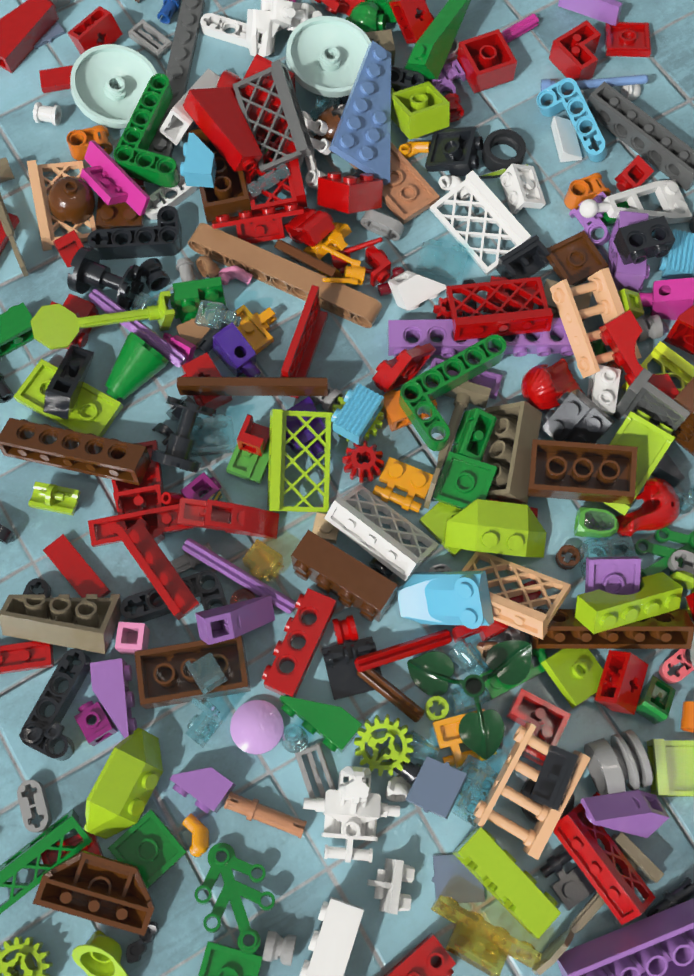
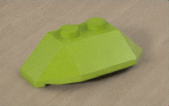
M475 499L446 521L443 546L477 552L544 558L547 532L528 505Z
M138 727L133 734L114 747L86 799L85 831L108 839L138 822L163 773L158 737Z

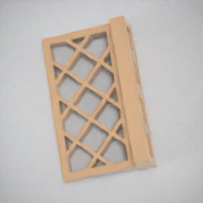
M36 160L27 161L43 251L52 250L53 241L62 237H55L54 234L59 226L69 232L75 230L81 242L88 241L90 233L82 234L77 230L82 224L91 228V231L96 230L94 215L89 218V221L87 220L71 227L51 215L47 195L57 180L69 176L66 174L69 170L79 169L80 173L77 178L82 179L80 174L82 168H84L83 161L37 165ZM43 172H54L57 176L50 181L43 176Z
M476 551L462 569V571L494 573L496 579L489 580L488 587L499 586L501 593L496 594L489 592L494 620L540 639H543L547 634L550 621L571 590V584L486 552ZM479 560L488 562L490 566L477 569L476 564ZM509 570L513 572V575L500 578L498 571ZM530 578L537 583L524 587L521 580ZM517 582L518 589L505 590L504 584ZM554 587L561 590L559 594L548 596L545 589ZM541 591L543 598L530 600L527 595L528 593ZM523 595L525 602L517 603L509 598ZM546 604L549 610L545 614L535 610L533 607Z

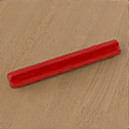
M444 629L357 657L354 663L358 672H364L447 645L452 641V636L448 629Z

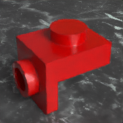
M374 245L369 246L365 252V262L372 269H375L370 276V284L375 287L379 283L383 284L390 277L391 262L383 250H378Z

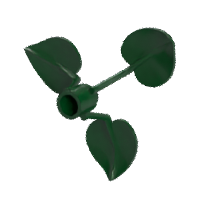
M508 640L497 643L490 648L485 658L487 666L493 671L482 677L471 674L464 680L452 679L451 677L455 670L454 664L448 655L438 651L427 652L419 657L410 659L407 662V666L414 683L428 695L442 696L447 692L449 683L462 685L466 695L474 698L477 713L470 712L463 716L459 723V735L469 749L486 760L498 750L502 742L504 723L497 711L489 709L482 712L479 697L485 692L484 682L497 675L498 679L504 684L516 685L521 683L527 677L531 668L532 644L522 640Z

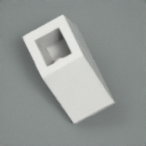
M408 270L388 281L397 306L408 311L418 308L420 303L438 297L440 292L446 290L445 284Z

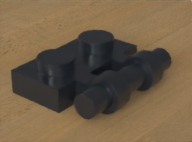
M565 849L556 857L552 855L546 860L547 863L539 870L545 878H548L553 873L557 876L558 880L551 884L550 887L565 909L569 911L595 892L596 889L578 865L567 873L564 871L562 866L573 859Z

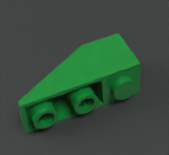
M281 695L279 698L283 704L281 709L292 718L297 715L304 722L301 726L312 735L316 732L324 738L322 743L332 752L338 749L342 753L357 735L358 728H362V724L342 707Z

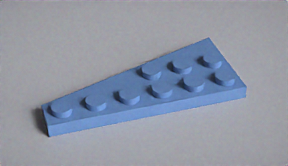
M372 41L368 45L329 150L363 172L374 174V178L383 180V184L387 185L390 182L391 53Z

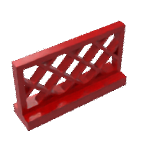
M281 118V123H279L276 131L284 134L288 127L287 121ZM258 130L256 134L257 141L264 143L268 133ZM279 136L274 143L270 141L268 146L277 150L283 137ZM289 140L286 141L282 150L283 153L288 155L296 151L294 142ZM268 150L263 156L264 163L273 161L270 158L273 151ZM298 158L285 163V166L280 165L273 168L269 174L262 173L258 164L251 173L250 171H245L252 213L262 212L261 209L274 206L275 209L282 208L285 204L298 203V206L308 207ZM279 169L287 173L282 182L273 177ZM256 174L265 178L260 186L251 182ZM269 181L278 185L273 193L264 189ZM282 189H285L291 193L292 198L280 199L277 195ZM260 193L269 198L265 203L258 205L255 203V199Z
M541 277L446 286L454 341L486 338L490 335L506 336L545 332L551 329L553 312L548 307ZM536 285L537 288L534 294L524 290L526 286ZM509 288L514 292L508 297L500 291ZM479 291H486L490 295L484 299L477 295ZM462 293L467 297L461 302L454 298L453 294ZM518 294L528 299L524 305L514 300ZM494 297L504 301L500 308L491 303ZM471 299L481 304L476 310L466 305ZM534 302L541 306L542 309L531 310L528 307ZM508 305H511L518 309V311L506 312L505 309ZM486 307L495 313L483 315L480 312ZM461 310H464L465 312L469 313L470 316L457 317V314Z
M311 286L284 360L280 377H307L328 318V312L320 310L318 286ZM290 396V397H294V398L299 399L300 396Z

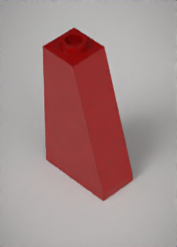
M27 0L0 19V67L13 73L34 49V45L59 20L55 10L56 7L51 0Z
M231 88L190 89L183 107L235 172L255 169L263 154Z

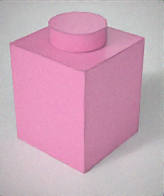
M118 622L115 649L120 654L135 655V651L147 650L150 629L145 623Z

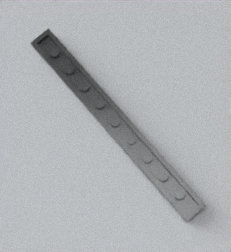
M182 0L165 74L169 78L173 99L149 146L148 151L172 158L175 144L159 132L171 109L186 93L205 0Z

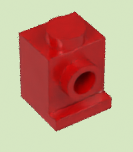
M638 155L615 177L616 187L620 192L639 187L654 170Z

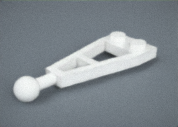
M675 180L655 181L607 196L602 203H597L593 199H586L579 207L580 214L585 218H592L600 212H607L609 218H617L620 211L647 213L648 220L665 216L668 224L688 222L693 217ZM655 192L664 212L644 210L638 197ZM627 201L630 208L617 207L616 204Z

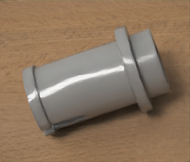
M181 258L177 261L176 270L179 271L182 282L195 280L193 272L194 262L190 258Z

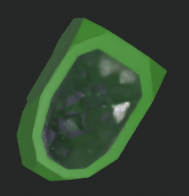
M580 507L576 513L574 535L592 538L610 537L618 531L619 523L615 515L607 510Z

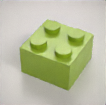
M428 81L391 93V119L409 140L417 139L423 135L450 127V103Z

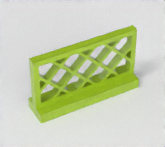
M272 409L270 411L268 511H329L332 412L288 411L282 409ZM287 416H295L303 423L294 434L286 426ZM302 417H311V418H310L308 421H305ZM315 417L325 418V429L319 434L309 425ZM304 427L315 436L306 447L296 437ZM286 432L290 435V437L287 440ZM324 433H325V442H324V440L321 438V436H322ZM292 439L302 448L293 459L285 451L286 444ZM317 440L324 446V454L318 460L308 450ZM304 452L314 461L305 472L295 462ZM285 457L290 461V462H289L288 464H286V465H285ZM323 458H324V466L320 463V461H321ZM291 464L302 474L292 484L285 477V470ZM316 465L324 472V478L317 485L307 475ZM303 477L314 487L304 497L294 487ZM286 482L289 487L284 491V483ZM322 484H323V491L319 488V486L322 485ZM292 489L301 500L295 506H284V495ZM317 490L323 496V507H313L306 499ZM304 502L308 507H298V506H299L301 503Z

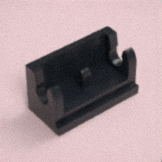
M535 235L501 256L496 270L502 277H506L508 280L529 278L548 266L549 261L546 257L550 253L539 240V237Z
M550 745L529 799L560 812L580 757Z

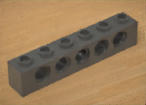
M605 81L590 94L587 105L594 119L671 180H675L685 191H688L694 185V149Z

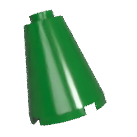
M131 332L127 336L105 383V386L108 387L106 393L117 401L120 397L125 400L165 368L169 361L144 340Z

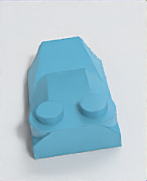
M486 571L417 572L397 589L401 617L420 624L464 625L467 628L476 629L480 626H490L494 623Z

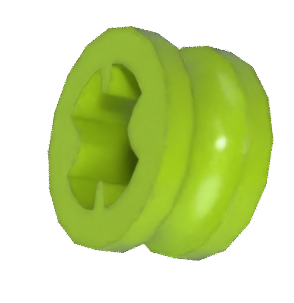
M433 696L428 699L424 707L427 718L432 721H439L447 716L449 704L443 697ZM433 702H439L438 706L440 704L443 705L444 709L440 711V716H435V712L433 714L430 712L429 709L432 708Z

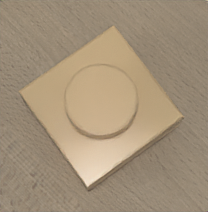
M317 512L312 532L324 540L336 544L339 530L324 519L326 514Z

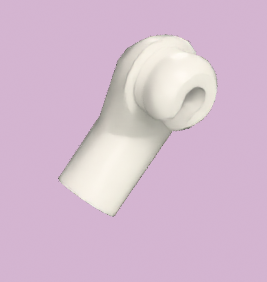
M443 175L439 178V185L445 191H451L462 183V180L457 176ZM463 189L458 193V196L461 200H466L470 197V194L466 189Z

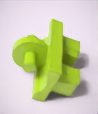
M35 481L33 494L28 505L32 508L74 516L81 492L76 489L57 486L56 484Z

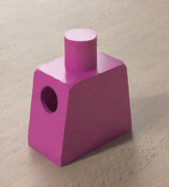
M694 278L658 280L653 282L652 293H639L642 306L651 307V316L658 315L661 319L677 320L680 314L693 306Z

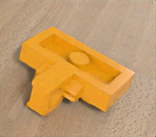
M334 222L335 229L316 246H307L303 251L320 260L328 253L321 248L322 245L342 251L348 246L344 238L352 231L348 224Z
M242 305L233 312L239 318L235 321L234 325L256 354L274 342L273 337L268 331L271 329L270 325L277 318L270 307L261 314L257 312L252 314L245 305Z

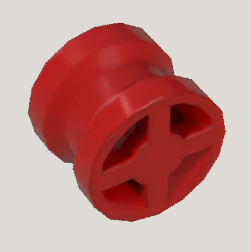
M455 93L445 95L444 97L450 103V122H455L464 115V109L460 105V97Z
M348 615L343 620L332 619L338 645L343 644L346 640H358L353 615Z

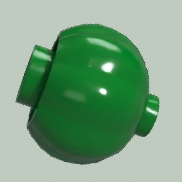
M371 1L357 4L352 9L350 17H346V20L357 25L364 32L386 30L385 14H382L379 6Z

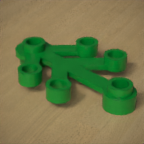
M667 527L655 531L654 538L657 542L666 543L670 540L683 544L684 546L679 549L653 544L646 539H639L634 544V551L638 555L643 556L649 553L664 557L646 569H641L640 586L642 577L660 573L667 569L668 559L675 551L686 550L694 553V531L689 535L671 531ZM659 532H664L667 538H661ZM638 544H644L646 550H640ZM679 557L675 561L678 562V567L682 568L683 558Z
M227 843L215 844L208 853L210 870L203 884L195 890V899L201 905L208 904L211 901V890L220 873L224 886L212 912L204 918V928L209 933H215L220 929L221 918L230 901L240 931L237 940L238 947L244 954H254L260 948L261 939L259 933L250 927L241 897L258 904L264 911H269L274 907L275 897L271 892L266 891L262 893L236 881L232 869L248 875L254 883H261L266 876L265 868L260 864L251 865L236 858L234 849ZM220 852H224L227 855L226 860L223 862H219L216 859L217 854ZM255 869H260L263 872L262 876L258 879L252 876V872ZM202 890L209 892V896L205 900L198 898V894ZM269 896L272 899L271 905L263 906L261 903L262 898ZM210 918L218 920L215 928L207 926V921ZM248 935L253 936L255 939L251 946H246L243 943L244 938Z

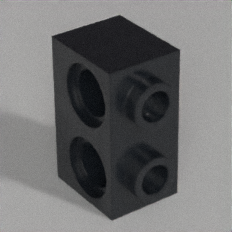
M665 216L619 228L613 242L623 264L627 265L630 263L639 264L648 258H660L667 255L675 242V237Z

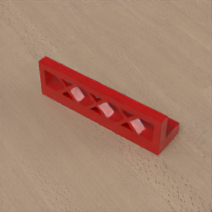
M141 520L127 530H124L122 526L115 530L167 607L178 620L200 606Z
M580 802L569 813L558 820L553 832L620 924L624 925L643 914L656 897L602 826L592 824L587 819L586 811ZM579 812L586 820L587 826L577 816ZM597 839H600L603 843L605 850L600 847ZM616 863L621 867L623 875L617 870ZM634 888H636L644 898L642 902L635 894Z

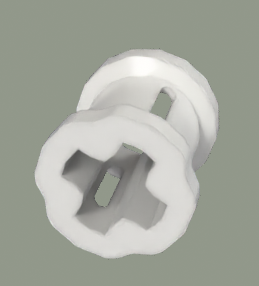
M36 102L33 109V119L35 122L41 123V121L50 122L54 126H59L62 117L61 107L59 105H54L53 107L45 106L41 102Z

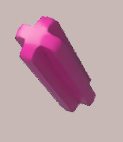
M531 14L503 30L501 34L506 43L538 26L539 18L535 14Z

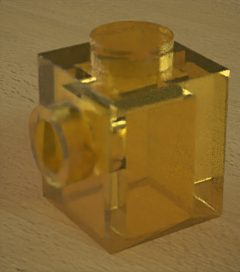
M259 539L254 542L242 559L244 566L250 569L249 574L259 580L264 579L267 582H270L273 577L277 578L284 568V565H282L284 563L283 556Z

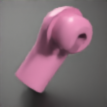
M236 265L222 268L219 271L220 275H218V277H221L222 285H227L230 280L238 279L248 285L253 277L251 273Z

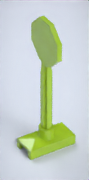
M170 291L160 292L157 304L147 306L145 309L81 318L76 317V314L61 304L41 306L31 320L33 337L39 343L53 350L69 347L78 335L79 329L148 319L149 321L157 320L160 331H166L170 329L175 315L174 309L169 310L167 306L171 293Z

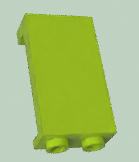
M637 410L636 413L630 411L609 444L638 447L635 498L676 438L671 435L674 430L662 423H659L658 427L649 422L651 417L640 410ZM603 502L624 516L631 504Z
M651 739L647 741V755L653 776V782L650 785L651 794L657 797H694V740Z

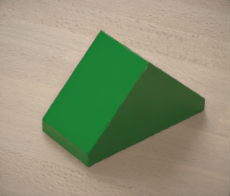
M653 675L639 697L635 712L653 724L666 720L669 716L676 689Z

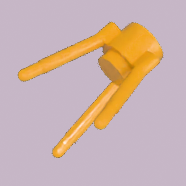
M326 245L321 246L323 250L351 264L350 266L346 265L342 278H323V282L363 284L365 267L360 266L361 260L352 259Z

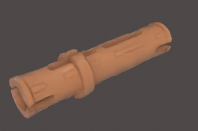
M230 791L224 805L225 809L247 816L246 819L252 821V819L295 835L300 839L307 823L305 820H300L262 805L258 799L254 798L252 801Z

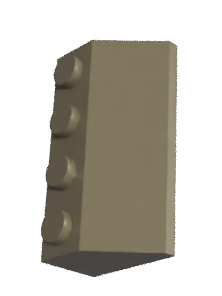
M526 401L488 407L485 409V412L495 416L497 420L481 462L497 466V472L487 500L493 499L509 503L528 504L532 440L538 439L542 412Z

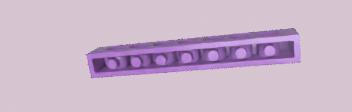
M561 318L552 319L550 331L506 335L511 337L513 341H506L504 354H513L515 357H523L527 354H537L541 357L551 354H561L562 356L574 355ZM452 319L388 320V356L396 357L404 349L409 350L417 345L422 346L431 343L436 349L433 355L451 358L480 341L479 338L468 339L465 342L454 341ZM555 335L560 341H554L550 336ZM526 336H533L536 341H529ZM409 337H414L418 341L416 343H410L406 339ZM438 337L442 341L435 343L430 338ZM489 348L492 352H499L496 348Z

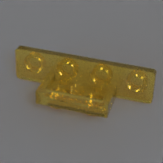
M440 895L432 905V911L455 924L445 950L489 976H500L507 955L530 968L537 964L542 957V954L536 951L530 943L519 941L512 937L506 929L494 926L485 921L480 914L464 909L453 898Z

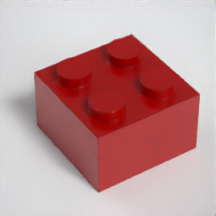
M499 29L459 42L457 61L464 70L466 79L474 93L514 80L517 60Z

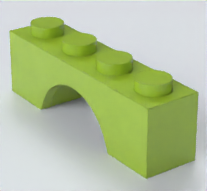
M664 572L642 577L640 591L634 594L617 595L600 589L577 595L575 618L593 634L668 613L680 609L683 586Z

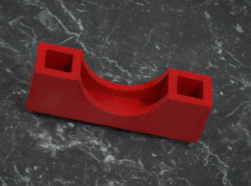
M628 310L602 325L599 329L601 330L600 337L606 346L609 345L614 352L612 354L613 360L619 367L622 366L626 373L624 376L625 380L630 386L644 368L638 363L635 355L636 341L643 330L631 310ZM653 374L648 381L672 399L679 394L669 374Z

